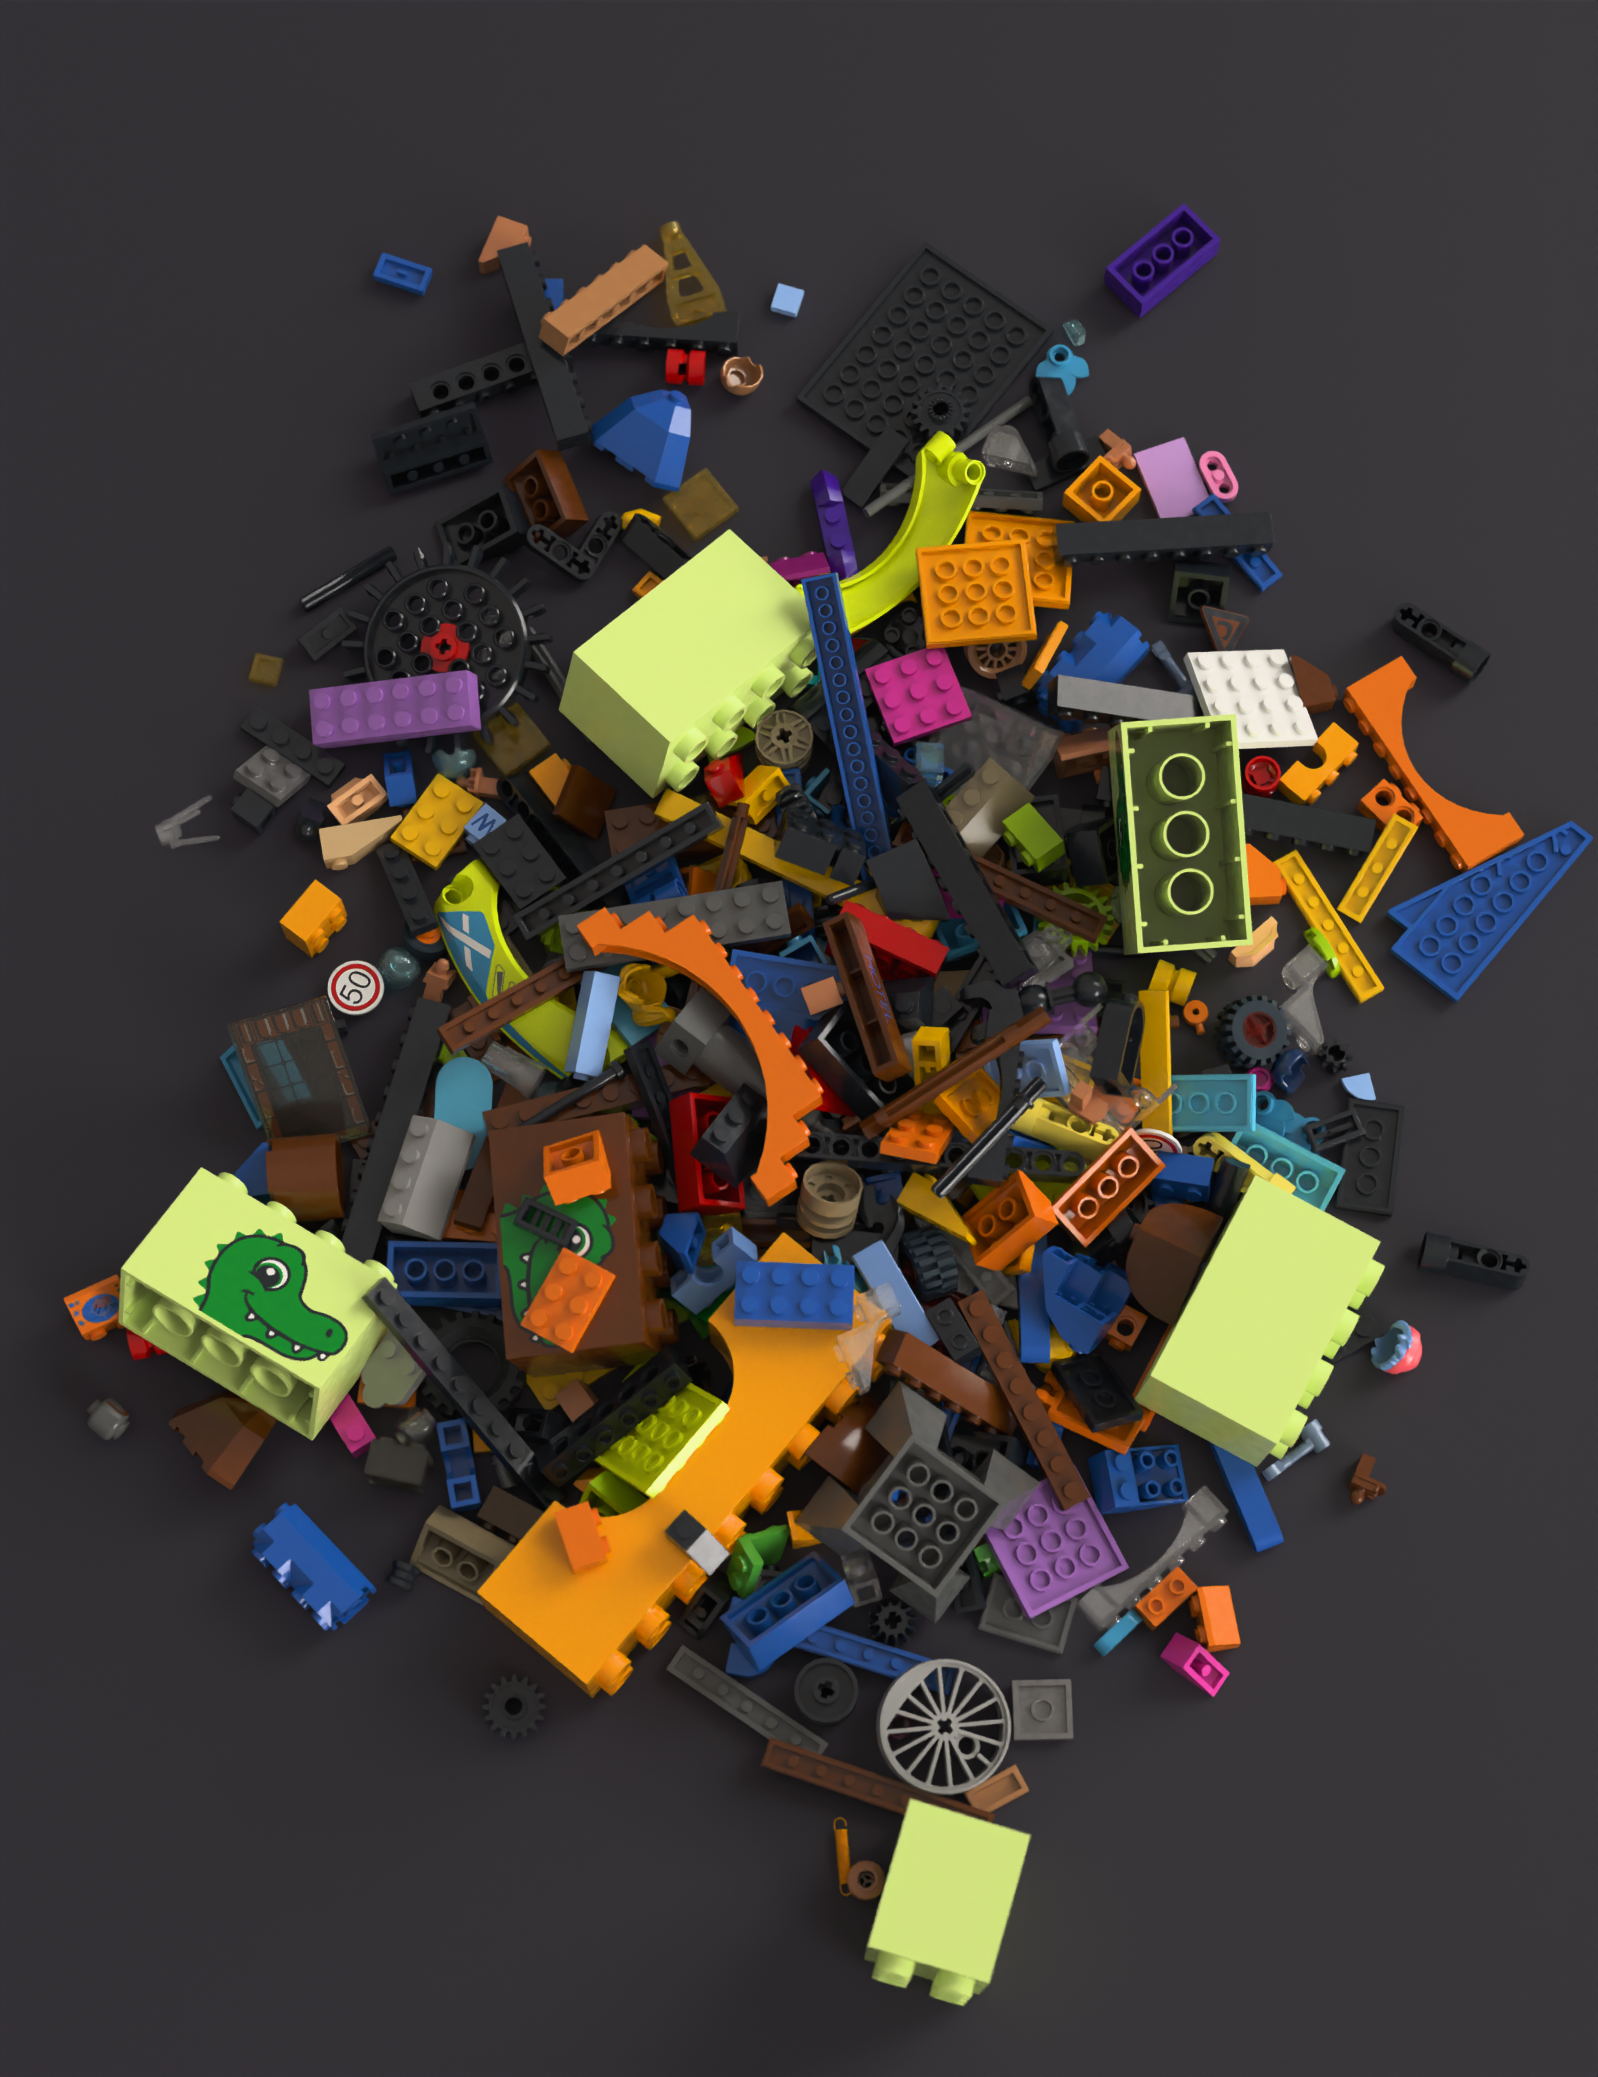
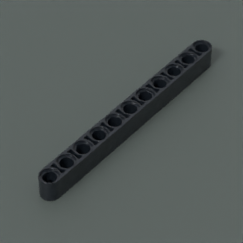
M519 771L498 779L496 790L499 797L514 816L517 814L521 816L565 875L567 883L600 865L571 827L552 814L555 807L527 772ZM618 890L587 908V910L593 911L604 907L625 906L630 903L622 892ZM650 960L634 962L636 964L654 966ZM678 973L665 978L667 991L664 1001L668 1006L670 1005L682 1010L686 1004L691 980L687 976Z
M810 1132L811 1135L808 1136L809 1142L816 1144L819 1147V1151L811 1154L804 1149L785 1163L814 1165L820 1162H837L851 1168L944 1174L953 1164L948 1159V1156L951 1154H959L961 1156L971 1144L950 1142L938 1162L932 1164L906 1158L896 1160L891 1155L880 1154V1143L884 1137L874 1136L868 1139L867 1136ZM837 1145H842L847 1148L848 1153L840 1156L834 1153L833 1148ZM870 1147L877 1152V1155L868 1158L862 1154V1150ZM1012 1147L1011 1152H1006L1005 1163L1009 1158H1016L1021 1164L1018 1168H1009L1008 1177L1015 1171L1021 1170L1031 1181L1073 1183L1083 1173L1085 1167L1083 1156L1075 1151ZM1044 1160L1048 1163L1049 1169L1039 1170L1035 1166V1162ZM1072 1162L1076 1164L1078 1171L1068 1172L1065 1170L1064 1164Z

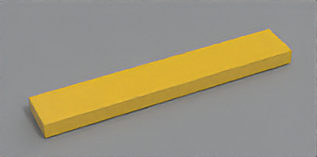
M1294 850L1274 861L1273 863L1280 869L1281 878L1286 879L1287 891L1310 927L1317 928L1331 945L1340 965V974L1358 1003L1361 1004L1384 990L1382 983L1298 851Z
M1169 990L1138 991L1139 1001L1143 1003L1145 1010L1144 1034L1140 1049L1142 1129L1161 1130L1173 1136Z

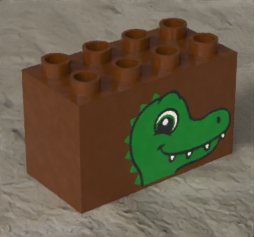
M625 1112L488 1131L506 1360L534 1378L641 1365L663 1350L667 1344L679 1343L680 1332L677 1313L674 1308L666 1309L662 1292L663 1287H671L670 1278L674 1276L673 1261L667 1252L661 1253L657 1234L666 1214H669L665 1196L656 1197L651 1178L652 1175L664 1174V1154L658 1140L651 1141L648 1128H639ZM599 1130L611 1172V1189H607L599 1195H588L579 1198L573 1203L555 1205L544 1179L543 1147ZM526 1196L579 1221L566 1249L616 1276L573 1354L520 1325L563 1249L559 1245L513 1225V1221ZM530 1209L525 1222L530 1224L536 1212L535 1209ZM541 1213L535 1227L541 1228L547 1216L546 1214ZM552 1217L546 1232L551 1234L557 1219ZM562 1223L556 1237L562 1238L568 1224Z

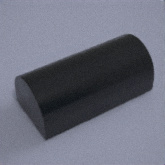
M1224 1155L1210 1190L1209 1201L1205 1203L1204 1209L1223 1217L1225 1220H1229L1251 1165Z

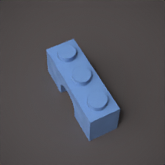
M732 1226L711 1243L713 1261L718 1264L711 1269H702L696 1266L693 1274H688L681 1269L670 1278L672 1297L696 1315L704 1308L711 1306L720 1294L734 1286L736 1283V1261L758 1262L756 1245Z

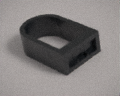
M1122 993L1120 999L1111 998L1103 1013L1090 1078L1104 1095L1130 1098L1145 1026L1143 1003L1138 1001V996L1131 993Z

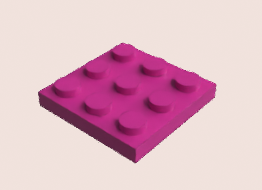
M925 648L867 668L864 671L893 747L972 719L971 712L945 648Z

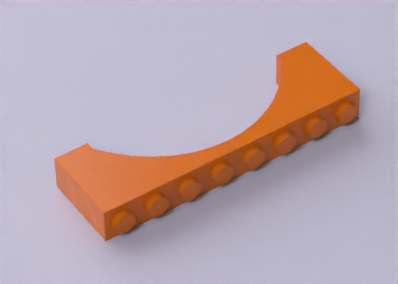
M1400 656L1348 686L1343 696V703L1347 711L1351 714L1354 713L1359 720L1358 725L1362 733L1366 736L1369 735L1374 742L1373 747L1380 758L1384 757L1389 764L1388 769L1395 780L1399 779L1402 783L1407 799L1412 803L1414 802L1420 809L1423 816L1422 821L1426 825H1430L1434 830V837L1437 843L1442 848L1445 847L1451 855L1450 861L1454 868L1465 873L1518 845L1524 833L1509 812L1504 815H1495L1461 807L1435 792L1416 772L1405 749L1401 721L1406 693L1409 689L1413 688L1417 677L1404 658Z

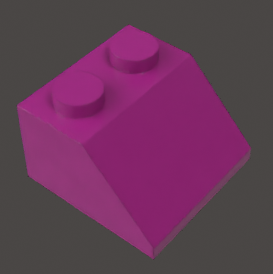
M807 552L802 554L801 557L792 559L781 557L770 563V566L793 588L798 584H802L801 579L831 573L824 552Z

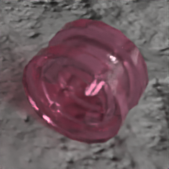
M898 1714L894 1716L895 1722H897V1718L904 1721L902 1725L904 1728L911 1727L908 1717ZM889 1724L887 1729H892V1725ZM909 1732L888 1734L887 1736L893 1740H902L906 1738Z

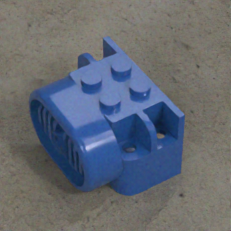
M732 949L730 966L734 964L737 966L744 977L741 980L742 984L746 989L751 987L760 1000L757 1002V1005L763 1012L767 1009L776 1023L773 1025V1028L778 1034L783 1032L789 1042L791 1041L795 1025L807 1030L808 1027H814L825 1013L832 1010L829 1009L811 1016L801 988L832 976L835 982L840 981L841 977L836 965ZM731 1014L728 1024L748 1039L740 1024Z

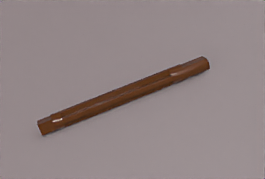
M1042 1005L861 1121L859 1123L861 1129L868 1139L873 1138L1051 1023L1050 1017Z

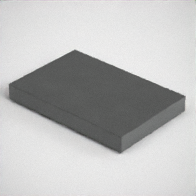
M994 1573L986 1599L987 1608L983 1609L978 1630L1062 1655L1078 1598L1072 1597L1027 1620L1004 1575Z

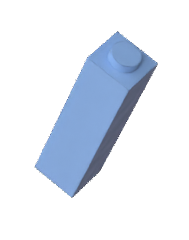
M584 971L564 1069L565 1072L574 1073L573 1079L589 1082L591 1077H597L602 1073L621 978L619 976L597 971Z

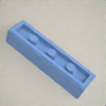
M882 1240L875 1242L851 1257L882 1312L892 1319V1329L908 1332L929 1346L940 1340Z

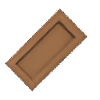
M1013 1765L987 1779L979 1786L963 1792L970 1806L992 1812L1029 1792V1789L1017 1766Z

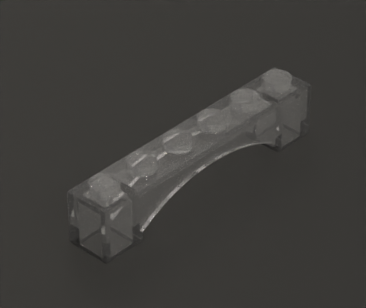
M1205 1485L1181 1508L1185 1513L1181 1529L1173 1544L1157 1562L1141 1574L1125 1582L1102 1587L1098 1583L1077 1602V1609L1099 1632L1105 1627L1109 1631L1121 1620L1118 1615L1125 1608L1131 1611L1142 1600L1139 1595L1147 1588L1151 1591L1163 1580L1161 1575L1168 1569L1173 1571L1185 1561L1182 1556L1189 1549L1195 1552L1206 1542L1203 1538L1205 1534L1210 1530L1216 1533L1227 1522L1224 1517L1229 1510Z

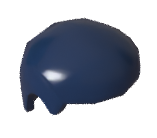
M1299 1049L1284 1051L1285 1053L1276 1058L1277 1060L1274 1061L1270 1071V1078L1273 1084L1287 1095L1295 1092L1305 1078L1301 1065H1307L1308 1061L1304 1053Z

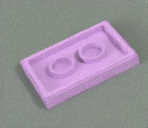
M1182 437L1134 453L1133 458L1136 461L1137 469L1157 517L1195 516L1192 509L1209 497L1185 438Z

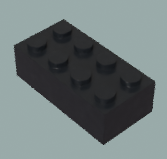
M845 1003L825 1013L797 1049L861 1121L915 1087V1081L909 1074H905L889 1083L873 1075L853 1013Z

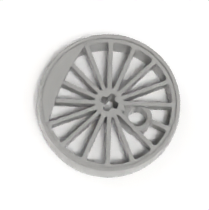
M932 1659L906 1669L889 1685L877 1711L876 1736L885 1762L904 1783L930 1794L953 1795L979 1786L999 1767L1010 1742L1011 1719L1002 1692L995 1682L983 1671L971 1664L955 1659ZM941 1668L957 1670L946 1710ZM934 1669H936L939 1709L923 1681ZM964 1672L976 1679L977 1682L952 1712ZM918 1685L921 1687L934 1714L911 1695ZM982 1685L991 1696V1699L956 1717ZM908 1699L930 1719L899 1709L905 1700ZM992 1703L995 1704L998 1719L958 1723L960 1720ZM896 1714L928 1724V1726L887 1729ZM947 1720L948 1724L946 1727L949 1730L948 1733H939L940 1726L937 1722ZM999 1724L998 1741L961 1730L959 1727ZM929 1731L895 1751H892L890 1748L888 1734ZM932 1736L909 1767L904 1770L895 1756ZM963 1737L969 1738L973 1744L972 1751L967 1755L962 1754L958 1748V1743ZM979 1740L996 1746L989 1761L978 1753L980 1750ZM936 1742L926 1780L922 1782L911 1776V1772ZM942 1742L947 1781L945 1787L931 1785ZM949 1748L960 1762L968 1781L953 1785ZM976 1757L986 1766L973 1777L965 1759Z

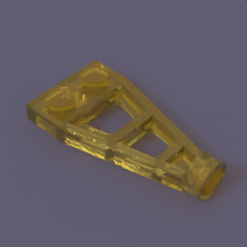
M669 222L661 226L659 231L664 241L665 260L669 263L666 269L668 308L674 326L682 327L704 321L713 316V311L727 312L719 286L683 234L680 224L678 222ZM685 252L692 266L676 271L672 257L673 255ZM695 276L703 286V291L682 297L679 294V280Z

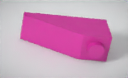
M347 1393L330 1416V1420L352 1456L356 1459L377 1446L379 1442Z

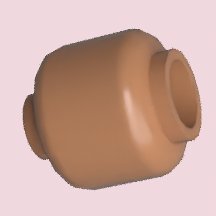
M865 1860L856 1863L848 1872V1890L859 1900H874L882 1893L885 1887L884 1871L873 1861ZM861 1878L864 1881L863 1885L860 1883ZM867 1883H872L869 1887H865Z

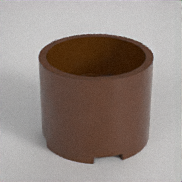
M328 1133L267 1139V1145L271 1148V1151L266 1152V1174L270 1200L287 1207L294 1214L296 1222L345 1218V1179L338 1134Z

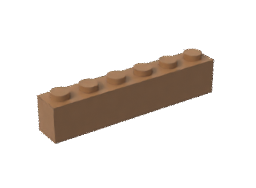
M645 244L636 251H630L620 263L615 262L608 272L604 275L599 274L586 288L581 287L574 297L570 300L565 299L558 309L552 313H546L540 322L542 327L538 337L560 355L564 356L663 282L669 263Z

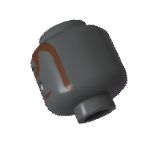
M111 1397L106 1398L102 1402L99 1399L95 1400L86 1411L90 1414L87 1419L88 1427L103 1440H110L111 1438L117 1440L130 1425L128 1421L129 1412Z

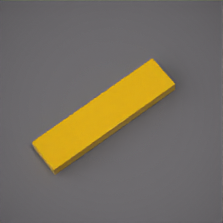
M1395 813L1393 814L1337 907V910L1362 923L1419 828L1418 826Z

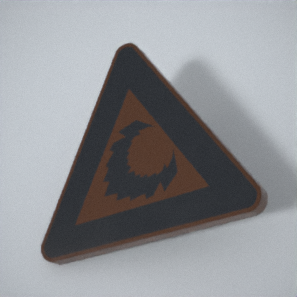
M1208 606L1200 607V613L1215 652L1233 651L1249 622V618Z

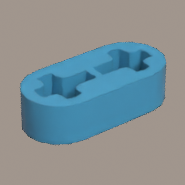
M1132 1609L1093 1645L1094 1648L1104 1657L1143 1621V1618Z

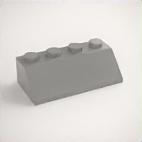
M413 1115L377 1221L392 1233L442 1241L476 1135L439 1119Z

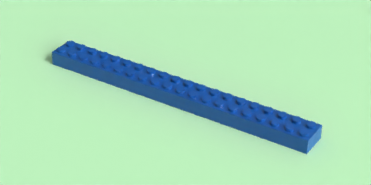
M838 572L801 579L851 827L860 832L862 837H865L866 861L891 850L893 843ZM865 861L860 870L862 881L871 878L865 867Z

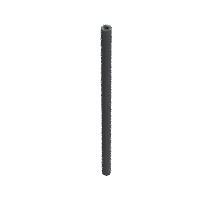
M1025 396L958 442L953 451L965 452L1032 405L1030 397ZM915 473L862 509L864 515L867 518L871 517L914 487Z

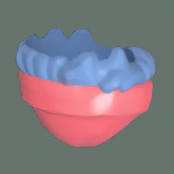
M1403 1320L1395 1322L1390 1330L1381 1338H1376V1347L1371 1349L1373 1365L1390 1374L1408 1372L1416 1368L1422 1357L1420 1333Z

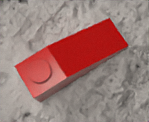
M737 753L724 760H715L704 768L705 783L719 808L745 797L743 757L741 753Z

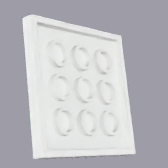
M1284 649L1190 652L1184 657L1183 660L1204 716L1236 714L1239 749L1314 746L1317 742L1318 737L1306 707H1303V702L1299 697L1295 677Z

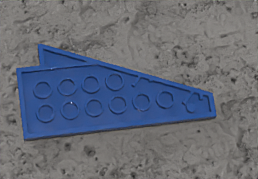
M1570 821L1391 908L1386 916L1402 927L1405 932L1390 949V953L1456 1004L1591 843L1593 837L1573 821Z

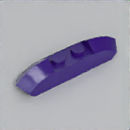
M821 469L810 481L826 560L831 573L838 572L839 581L858 573L857 562L837 476Z

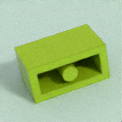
M1029 802L1002 821L1004 829L1002 836L1011 848L1015 846L1020 851L1019 855L1022 861L1028 867L1032 865L1038 873L1065 854L1063 840Z

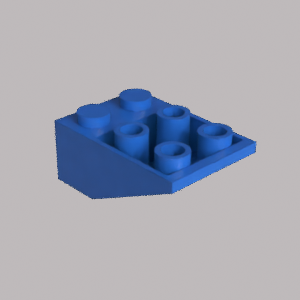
M1178 1444L1129 1448L1126 1455L1115 1450H1105L1087 1458L1096 1506L1101 1515L1125 1513L1189 1501Z

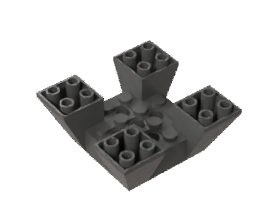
M899 1380L864 1427L889 1452V1455L859 1495L831 1475H828L794 1522L840 1556L847 1555L863 1547L868 1548L900 1572L888 1590L936 1624L970 1578L968 1574L959 1569L961 1564L989 1527L1002 1530L1007 1529L1040 1482L995 1449L991 1450L974 1474L937 1448L947 1415ZM945 1483L948 1485L947 1490L943 1494L933 1493V1489L937 1484ZM896 1490L906 1491V1496L901 1501L891 1499L892 1494ZM921 1507L930 1508V1512L925 1518H917L915 1516L916 1511ZM943 1525H953V1530L950 1534H939V1530ZM910 1531L912 1532V1537L908 1541L901 1542L897 1540L901 1532Z

